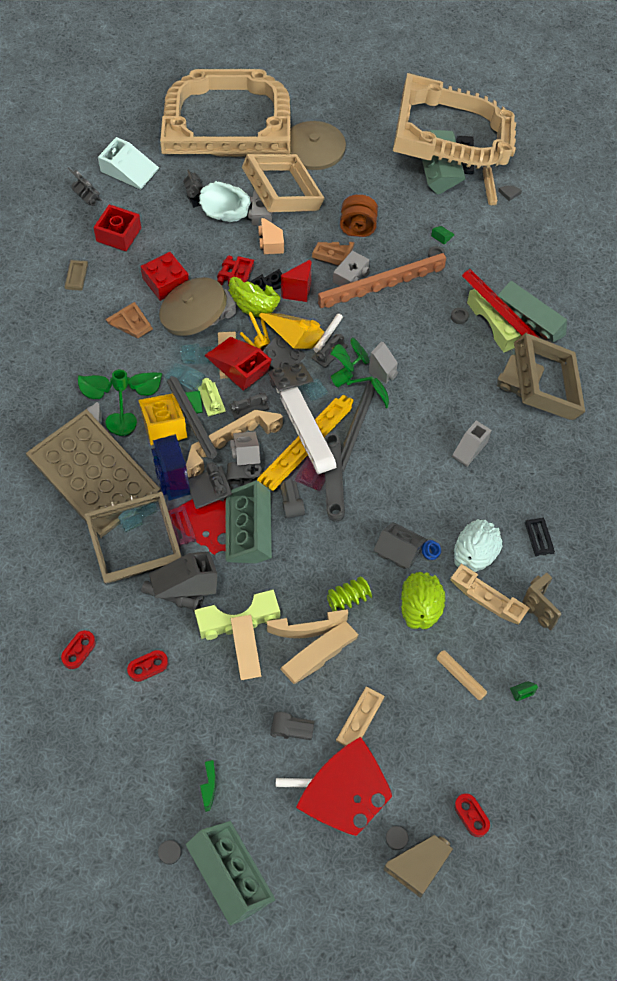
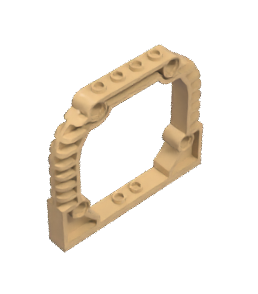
M261 69L192 70L189 75L182 77L181 81H176L168 89L165 96L160 139L162 154H290L289 93L281 82L275 81L273 77L268 76ZM209 90H248L253 94L268 96L274 104V116L266 120V128L258 132V137H194V133L187 129L186 119L181 116V107L184 100L190 95L204 94Z
M407 73L393 151L430 161L432 156L435 155L438 156V160H442V157L447 158L449 163L452 160L457 161V165H461V162L467 163L466 167L469 168L471 165H476V169H480L481 166L490 168V165L495 164V167L499 164L506 165L509 162L510 156H514L516 149L514 147L516 142L515 115L503 106L501 109L498 108L495 100L492 103L489 102L487 96H484V99L479 97V93H475V96L470 95L468 90L466 94L461 93L460 88L457 91H453L452 86L445 89L441 81ZM426 103L430 106H436L441 104L479 114L490 121L491 128L497 132V139L493 142L492 147L478 148L437 138L432 132L422 131L413 123L408 122L411 105Z

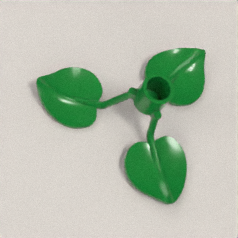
M354 337L350 340L354 351L358 355V358L353 362L350 361L349 354L341 344L334 346L330 355L336 357L344 365L342 369L331 375L334 385L339 388L345 383L349 386L352 383L371 381L384 401L385 408H388V392L378 378L374 379L371 376L351 380L353 377L351 372L354 371V365L361 359L365 364H368L370 361L367 352Z
M118 369L112 373L110 382L104 376L78 375V386L82 394L90 399L102 398L104 392L108 393L112 385L116 391H119L120 414L113 413L106 418L105 424L111 433L118 436H126L135 430L137 419L132 413L123 414L122 391L129 385L132 390L136 389V392L140 395H152L159 389L162 373H141L129 378L126 371Z

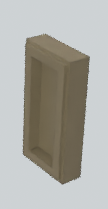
M70 260L65 283L66 290H83L88 261Z

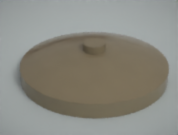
M306 121L290 128V154H297L306 169H326L337 164L343 158L346 141L341 131L333 125L321 121Z
M202 277L186 281L173 289L164 299L159 313L160 321L165 329L174 335L187 336L201 332L211 326L224 311L227 301L226 293L221 284L212 278Z

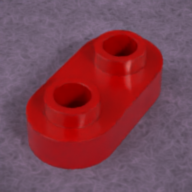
M83 630L78 632L62 652L61 660L66 668L76 669L81 666L95 647L96 641L90 631ZM84 640L89 641L87 645H82ZM71 657H76L74 662L69 661Z
M155 650L131 661L127 667L129 677L133 681L140 682L163 672L168 666L167 655L163 651ZM160 660L161 664L155 665L154 662ZM142 669V672L140 674H136L135 670Z
M461 794L458 796L454 808L459 818L472 836L483 837L490 829L488 817L472 795ZM463 803H467L469 805L468 810H464L462 808ZM479 822L482 828L476 829L474 823Z

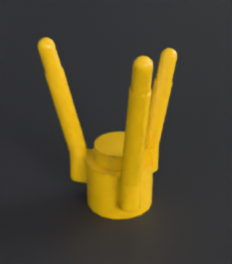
M249 312L258 335L254 338V343L243 332H240V335L248 344L258 347L263 351L270 343L265 321L260 318L263 335L252 312Z

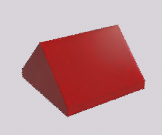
M311 260L281 275V297L283 299L307 302L311 286Z

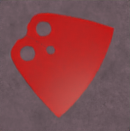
M226 498L223 502L218 500L196 509L194 501L191 499L169 513L173 526L201 546H207L209 552L215 555L219 551H226V544H220L217 540L220 534L226 533ZM204 531L209 532L208 537L202 535Z
M359 737L337 752L317 772L301 796L296 808L326 825L357 836L363 828H358L354 825L353 819L355 815H365L368 824L374 815L382 809V807L378 808L372 804V796L376 793L382 794L386 804L391 799L392 793L374 756L363 739ZM359 795L361 802H354V796Z

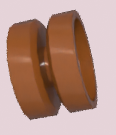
M366 195L347 197L341 207L340 228L349 236L366 237L374 233L377 227L378 205L375 200Z

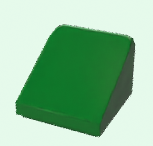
M443 226L433 228L431 237L442 244H446L454 236L452 232Z
M200 391L185 392L196 414L203 413Z
M527 681L511 687L510 690L515 700L520 701L533 696L538 686Z

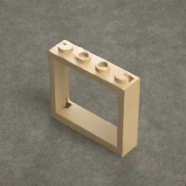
M297 154L246 155L242 169L268 212L317 211L320 209L324 196ZM289 170L305 196L278 197L263 171Z

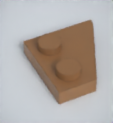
M318 242L312 252V258L340 265L353 250L355 242H349V245H339V242Z
M135 302L106 319L108 324L136 338H140L153 330Z

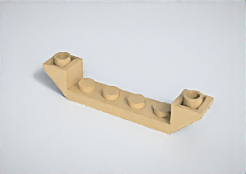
M254 410L210 434L209 438L215 449H220L233 439V433L253 431L259 424L267 434L275 433L283 426V416L278 413ZM199 442L191 445L185 467L188 479L202 474L205 470L204 461L201 457L204 458L206 455Z

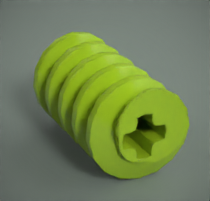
M360 576L357 578V581L351 580L350 584L344 583L342 587L336 586L335 591L329 589L327 600L332 611H337L338 607L341 610H345V604L352 608V601L359 605V598L366 602V595L372 598L368 583Z

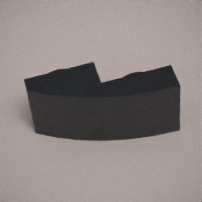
M278 269L266 277L261 274L250 282L258 285L263 291L266 290V285L272 286L273 290L281 288L282 272Z

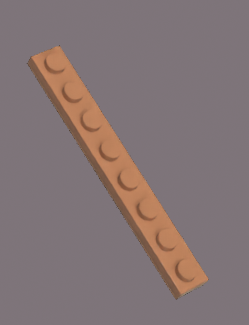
M444 253L318 293V304L320 308H329L336 303L347 302L354 297H363L367 293L378 292L382 288L393 287L403 281L409 282L413 278L424 277L434 271L439 272L445 268L446 256Z

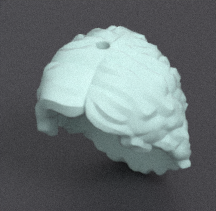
M215 181L214 183H209L200 191L199 203L207 216L228 222H237L247 216L250 197L239 187Z
M479 519L467 524L459 534L455 544V565L459 567L463 564L474 572L483 570L486 566L491 565L502 549L499 528H495L493 523Z

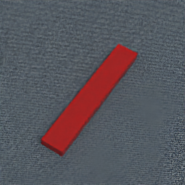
M468 269L462 275L522 336L528 333L540 338L471 269Z

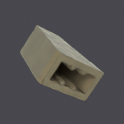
M433 835L388 861L384 871L421 898L451 854L453 848L450 847V843L441 836L438 838Z

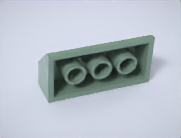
M429 131L435 134L437 138L457 143L453 131ZM435 155L432 156L431 161L422 159L428 186L436 194H441L464 181L466 178L462 162L461 165H457L455 160L449 163L447 158L442 157V160H438V156Z
M510 281L497 295L532 330L535 329L539 332L543 339L555 342L566 335L567 319L513 281Z
M256 480L232 489V495L226 497L227 562L259 563L272 558L270 489Z
M231 821L202 829L185 844L230 926L247 919L276 900Z

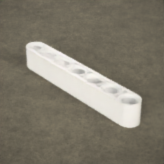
M298 387L278 391L276 388L277 393H280L281 402L317 474L337 468L333 454Z

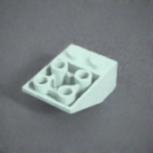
M118 137L98 156L100 172L138 189H142L159 170L158 166L131 143Z

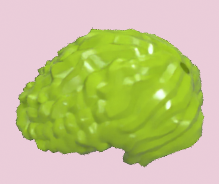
M237 277L230 278L228 291L238 307L247 315H249V312H252L254 317L261 318L259 316L260 313H272L281 299L272 286L266 285V290L263 291L258 285L246 281L244 283Z
M416 572L408 576L403 583L401 611L406 625L411 629H428L443 614L446 601L445 591L436 575L430 576L428 572Z

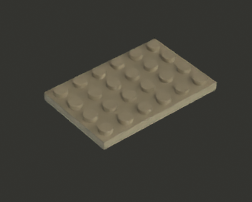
M87 409L26 452L28 459L86 523L84 513H88V510L93 509V507H100L102 509L108 507L107 504L119 501L120 504L127 502V498L132 496L141 498L145 497L147 492L157 491L159 493L161 491L156 483ZM140 507L93 520L97 535L101 539Z

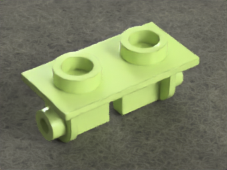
M204 378L202 386L197 388L200 391L208 417L226 412L215 382L212 383L209 378Z

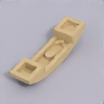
M461 564L450 580L470 599L499 617L519 625L528 612L529 607L514 597L510 600L478 579L477 573Z
M348 609L327 612V620L289 626L287 618L267 621V632L286 638L319 636L327 633L340 623L347 621Z

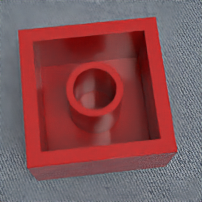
M109 204L93 227L96 242L127 251L141 230L140 215Z
M171 252L140 266L142 279L160 301L165 299L177 286L189 281L187 271Z

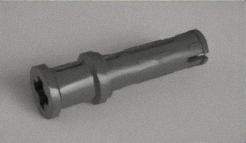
M145 581L142 585V593L154 596L151 582ZM203 596L169 597L164 600L176 603L180 608L192 609L195 612L196 609L201 608Z

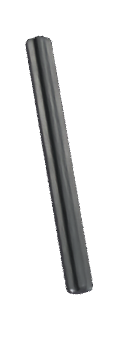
M171 376L167 383L206 457L214 459L217 456L215 447L177 377Z
M368 381L341 449L343 472L375 392L371 381Z

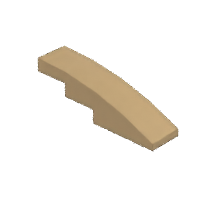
M344 621L299 652L281 667V671L293 684H296L320 669L326 661L341 652L342 648L356 640L358 633Z

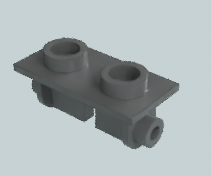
M188 169L189 175L183 182L188 197L194 198L197 194L201 193L200 191L203 186L200 183V177Z
M340 333L334 335L324 345L322 350H319L311 359L326 368L336 358L330 355L334 346L341 344L345 349L348 347L343 342L344 336Z
M262 393L248 399L233 401L232 404H229L235 420L254 410L265 411L269 409L267 396Z

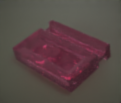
M308 456L295 481L320 492L325 484V472L317 474Z

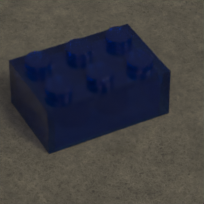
M176 434L153 440L154 448L151 449L155 473L160 481L163 496L167 495L168 501L190 495L187 467Z

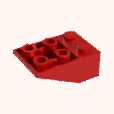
M229 337L205 354L206 358L243 391L268 373L272 360L260 348L233 337Z

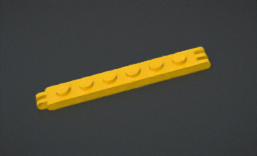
M342 395L339 399L335 398L315 419L323 437L351 410L352 398H348L346 395ZM299 436L258 477L257 481L274 491L308 454Z

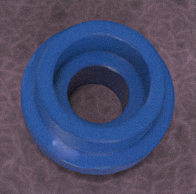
M433 540L426 541L422 546V554L428 560L436 559L441 553L440 545Z

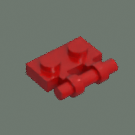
M228 255L223 260L222 270L218 272L217 281L223 285L224 281L228 280L229 286L230 278L237 277L245 283L248 281L254 267V260L238 256L237 260L233 261V257Z

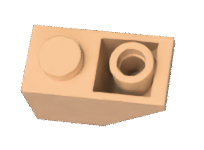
M261 218V226H258L259 236H262V238H259L260 249H263L264 254L284 253L283 230L265 218Z

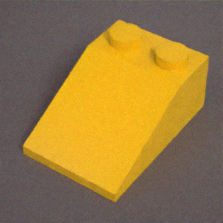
M260 313L259 315L294 349H313L325 332L320 328V324L314 320L279 313Z
M173 393L138 400L150 445H161L165 442L180 441L187 438L185 418Z

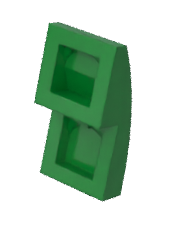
M213 760L205 762L209 783L200 785L205 812L210 811L215 796L216 773Z

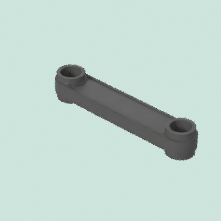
M329 433L324 439L333 454L337 468L325 472L327 514L330 520L338 522L345 515L341 442L337 434ZM332 441L336 442L333 445H329V443ZM334 510H340L338 514L331 513Z

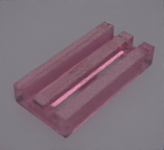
M185 506L169 510L168 513L178 546L180 547L184 543L187 545L190 541L196 542ZM182 511L190 533L189 537L186 536L178 512ZM172 514L176 516L183 539H179L171 516Z

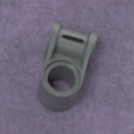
M237 462L227 464L226 479L229 485L238 484V486H243L253 482V478L256 481L261 475V466L259 464L237 465Z

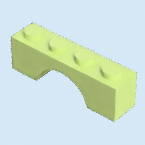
M475 289L470 290L467 304L476 316L480 314L487 319L492 328L495 342L503 352L514 349V342L522 335Z
M274 590L254 594L251 606L241 614H225L218 610L215 605L195 610L201 639L206 638L207 640L215 639L219 634L223 633L227 635L233 634L230 618L251 615L253 628H256L257 624H267V621L280 619V609Z

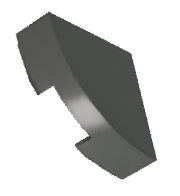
M502 186L498 192L510 201L519 196L522 190L515 186Z

